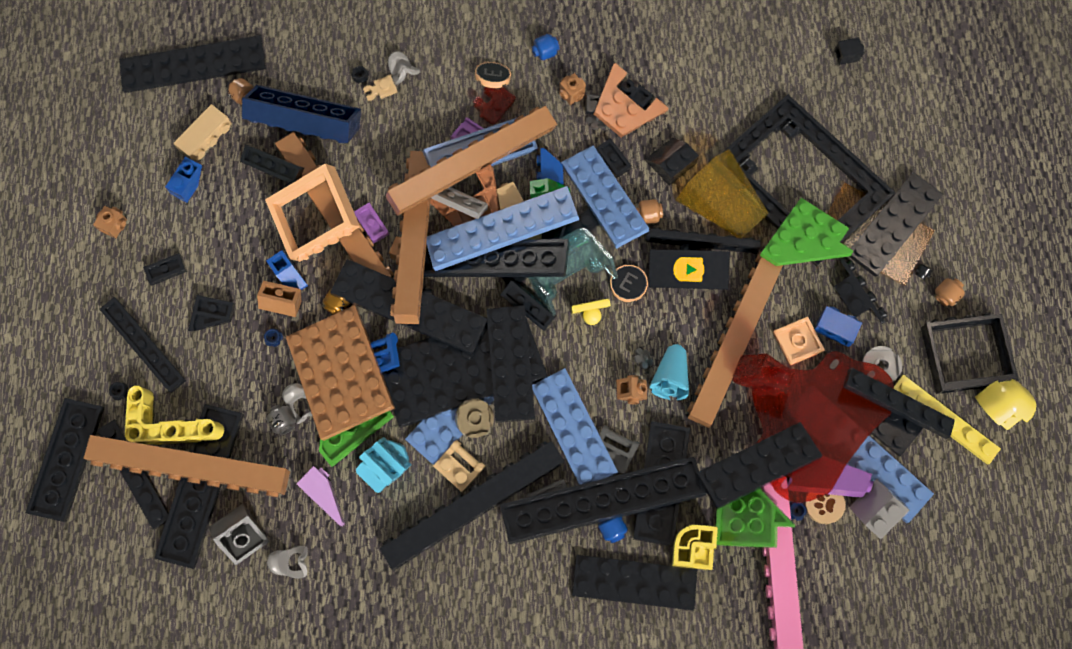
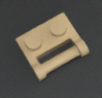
M456 440L433 467L463 493L485 469L486 465L482 462L479 463ZM454 452L458 453L474 468L472 473L452 457Z

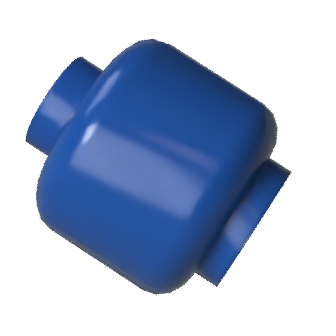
M546 34L536 38L534 46L531 48L535 57L538 56L540 60L544 61L557 55L559 44L555 36L552 37L550 34Z
M623 517L598 523V528L604 540L614 543L625 538L627 526Z

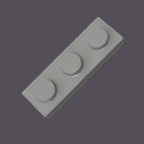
M451 187L431 197L476 219H479L488 208L487 203Z

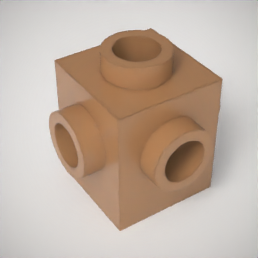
M574 73L561 80L559 94L571 105L574 102L580 101L585 96L586 84L581 77L578 78Z
M104 206L102 211L97 214L93 226L100 232L117 238L119 233L125 228L127 219L122 215L123 211L120 209Z
M637 375L618 379L617 399L628 401V404L632 405L639 404V401L647 400V380L639 379Z

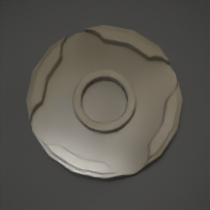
M471 398L464 401L455 413L457 429L470 438L484 436L494 423L492 408L480 399Z

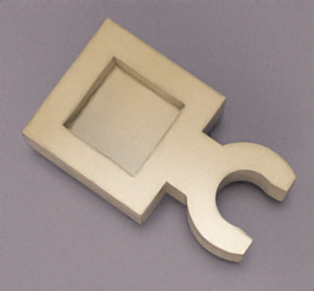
M391 75L374 81L375 86L373 87L366 86L363 88L364 93L372 92L371 95L366 96L368 101L375 99L376 95H379L382 99L398 93Z

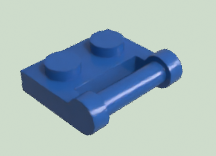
M395 333L387 334L386 337L371 342L373 350L387 345V349L375 353L381 372L400 366L396 346L398 338Z

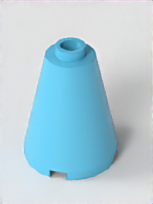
M674 344L667 348L650 383L652 393L660 398L670 400L669 396L677 397V400H683L688 397L687 354L681 345Z

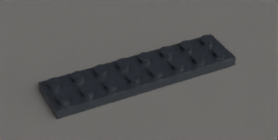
M261 35L119 59L122 91L124 93L267 69Z
M568 239L522 240L435 271L432 266L426 245L424 277H566L570 242Z
M347 259L330 291L331 295L395 322L394 316H391V304H395L392 292L397 282L391 277ZM422 291L419 324L401 325L472 355L487 324V318Z
M205 404L200 419H210L222 424L224 434L218 440L192 442L189 452L230 459L244 414ZM181 477L154 559L195 569L222 484L219 487L207 485L208 482L200 480V484L187 482L188 478Z

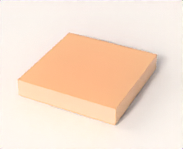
M809 317L773 331L789 366L825 351Z

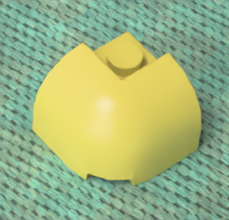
M1014 379L1003 382L995 381L975 396L985 412L998 425H1002L1007 430L1021 419L1028 422L1036 411L1034 397Z
M691 525L682 529L675 537L672 565L712 570L718 527Z

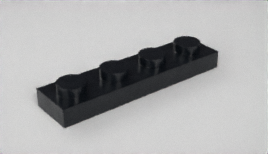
M246 144L240 160L241 163L291 184L299 180L304 171V168Z

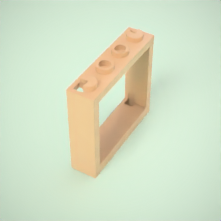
M328 164L320 166L265 199L290 260L298 262L308 260L310 255L322 252L324 247L336 244L341 237L351 235L355 229L360 227L335 167ZM327 180L344 223L298 248L281 207Z

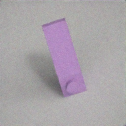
M313 466L297 485L335 522L343 526L345 522L331 482L327 479L329 474L324 469L320 468L318 470Z

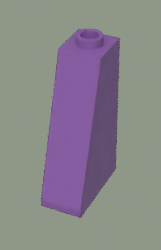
M822 456L820 459L792 472L788 482V490L863 498L866 492L870 493L873 481H870L872 474Z

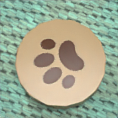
M808 492L805 497L804 506L812 520L819 524H830L842 517L845 511L844 496Z

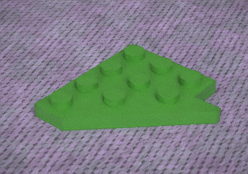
M800 198L760 256L775 266L851 256L853 250L840 242L849 228L803 198Z
M388 411L323 441L320 439L319 452L330 466L333 467L394 416Z
M760 488L717 510L716 527L718 528L716 545L777 548L778 527L795 528V524Z

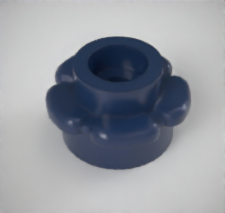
M269 329L264 334V342L267 346L277 347L280 345V341L283 340V335L278 329Z
M800 501L789 503L791 519H796V521L802 520L807 513L806 507Z

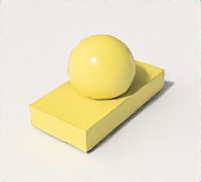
M609 299L572 305L570 309L572 314L583 312L584 321L589 325H595L601 320L599 309L610 307L611 305Z

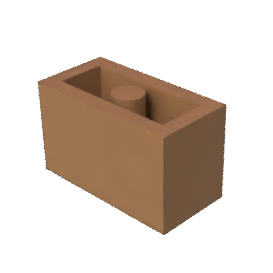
M263 280L257 294L258 309L296 317L301 305V289Z

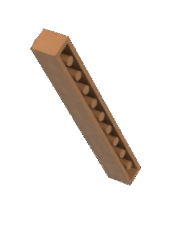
M547 107L534 108L529 112V115L525 117L524 115L519 116L511 125L509 123L504 124L499 128L498 132L494 133L492 131L486 134L483 140L471 142L468 148L456 150L450 158H441L436 162L437 165L433 167L429 165L423 168L420 174L408 176L402 184L398 185V183L390 186L385 197L396 215L398 216L475 174L489 164L495 163L553 131L557 123Z
M294 132L275 143L286 161L304 168L302 177L321 166L320 164L316 166L314 163L316 158L310 150L306 151L304 148L307 146L301 136L297 137ZM327 180L307 191V194L331 229L344 223ZM360 223V227L355 229L351 235L343 236L339 239V242L353 262L392 278L394 275L389 266L385 267L382 261L384 259L379 251L374 252L372 249L374 244L369 236L364 237L362 234L364 229Z
M410 151V158L406 160V168L409 170L408 173H405V178L412 174L415 176L420 174V171L428 166L423 151ZM431 198L401 214L404 216L403 221L400 220L402 237H398L400 253L396 254V264L399 266L398 270H395L394 280L397 282V285L393 287L392 292L395 304H391V316H394L396 324H419Z
M759 251L755 260L758 263L756 268L752 267L748 278H750L749 284H744L740 292L743 297L741 301L737 300L733 308V311H736L734 317H729L725 325L728 330L726 334L722 333L719 338L718 344H720V348L718 351L714 350L710 361L713 363L710 368L706 367L702 377L705 378L703 385H698L694 393L697 395L695 402H690L686 411L690 413L688 419L707 428L714 421L783 265L775 266L760 256L761 251Z
M90 435L84 459L91 461L90 465L103 467V464L110 465L109 468L115 470H122L125 467L130 468L129 472L141 474L142 471H148V475L161 477V474H166L169 479L180 481L181 477L188 478L187 482L200 484L201 480L208 482L207 485L219 487L220 484L227 485V489L239 491V487L247 488L246 492L254 494L264 491L267 496L278 497L279 494L285 495L290 471L285 468Z

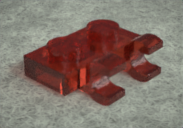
M489 87L484 88V94L492 98L488 104L478 96L473 101V107L481 111L480 117L493 126L496 125L516 101V97L503 87L499 90Z

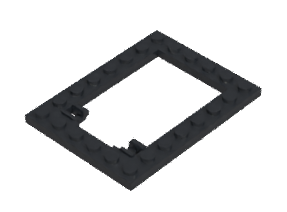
M786 95L710 162V166L778 230L790 213L751 177L759 168L749 157L751 156L750 153L774 132L785 131L788 135L787 138L793 140L801 133L866 193L860 201L838 220L849 228L840 241L841 243L896 193L790 95ZM744 165L749 168L747 171L742 168ZM823 260L811 261V262H812L815 266H818Z

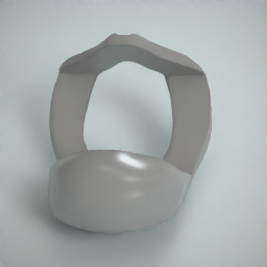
M395 51L389 56L388 67L394 84L401 83L405 79L406 73L411 75L420 73V70L413 67L407 56L402 52Z
M294 383L288 385L283 390L282 397L286 406L293 413L296 423L300 424L308 416H312V413L308 412L301 418L293 408L294 402L300 398H307L301 384Z
M295 546L289 550L274 551L268 556L267 566L272 573L277 575H285L296 579L304 578L307 576V566L304 563V559L307 557L308 549L306 546ZM294 553L301 554L298 558V564L302 570L292 571L289 568V559Z

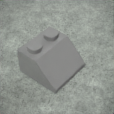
M878 479L873 482L870 493L866 492L863 498L858 497L849 507L864 525L880 539L910 511L908 506Z

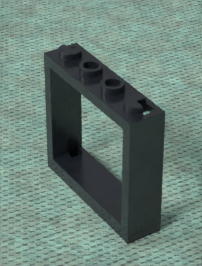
M988 312L979 317L971 314L964 316L963 319L949 317L945 321L939 322L938 319L927 321L921 327L936 394L982 389L995 381L1003 382L1011 381L1012 379L1019 381L1002 314ZM991 324L1003 375L944 383L933 332Z

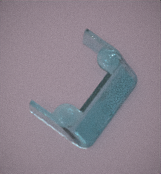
M586 228L576 229L562 238L568 239L570 242L566 277H528L537 295L553 316L556 315L552 299L557 295L554 285L585 267L591 273H598L606 269L614 279L618 278L613 257Z

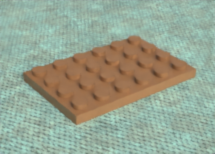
M355 305L286 336L321 440H327L395 408L360 313Z

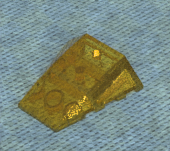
M730 149L715 156L687 183L675 200L741 239L768 215V211Z

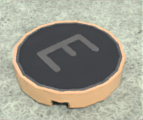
M486 62L476 67L475 79L477 82L478 80L481 81V84L485 87L500 88L503 84H509L511 72L502 64Z
M623 265L617 268L610 279L613 295L624 302L641 299L648 286V280L644 271L634 265Z

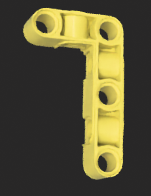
M133 386L128 391L125 438L129 442L145 445L192 443L218 440L224 434L223 425L210 419L162 421L159 424H153L154 396L152 391L140 386Z

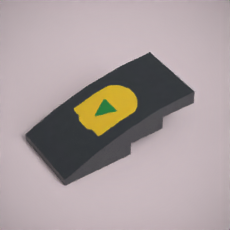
M650 250L649 288L729 290L730 251Z

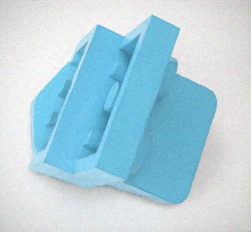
M383 437L362 453L359 458L363 462L356 468V473L375 492L380 493L386 486L398 479L412 464L409 462L404 445Z

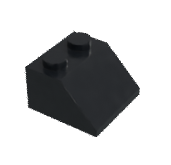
M671 138L648 156L645 161L670 186L697 164L699 155L687 142Z

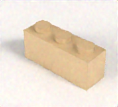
M211 104L173 144L187 158L196 162L204 157L205 151L209 147H213L222 134L229 131L231 122L225 114Z

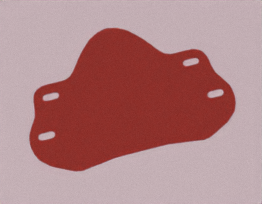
M833 351L828 353L819 365L812 370L771 369L762 372L755 378L752 384V397L763 427L762 436L756 443L801 422L822 454L820 459L771 483L774 490L781 497L791 502L803 503L820 498L832 491L849 460L870 433L891 414V411L844 388L843 384L847 371L854 368L865 375L870 371H874L875 376L873 379L894 389L893 381L885 370L875 364L856 361L843 353ZM835 359H839L840 363L838 366L831 370L829 368L830 364ZM787 477H791L792 482L786 489H783L781 487L782 483Z

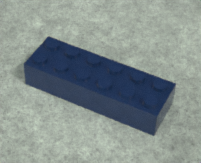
M256 85L242 98V119L249 120L252 123L259 122L269 127H280L286 131H298L304 135H315L321 139H332L339 143H349L360 129V108Z

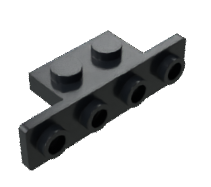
M842 258L840 261L850 276L834 287L852 315L858 317L872 308L882 324L887 323L886 317H888V314L883 307L879 308L876 304V296L872 291L869 292L865 287L867 283L862 275L858 276L855 272L856 266L853 261Z

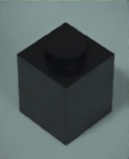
M859 37L838 41L834 49L838 64L843 65L861 60L865 53V48L861 44Z

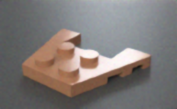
M614 63L594 115L617 135L623 137L638 129L641 125L666 113L669 108L656 98L646 110H643L617 88L619 83L626 77L627 72Z
M489 164L476 172L484 190L472 196L488 204V208L482 216L500 210L494 169ZM431 199L430 204L449 220L453 226L476 219Z

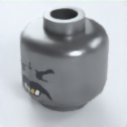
M275 405L269 410L270 413L267 415L266 420L274 433L285 435L295 428L296 419L288 406Z

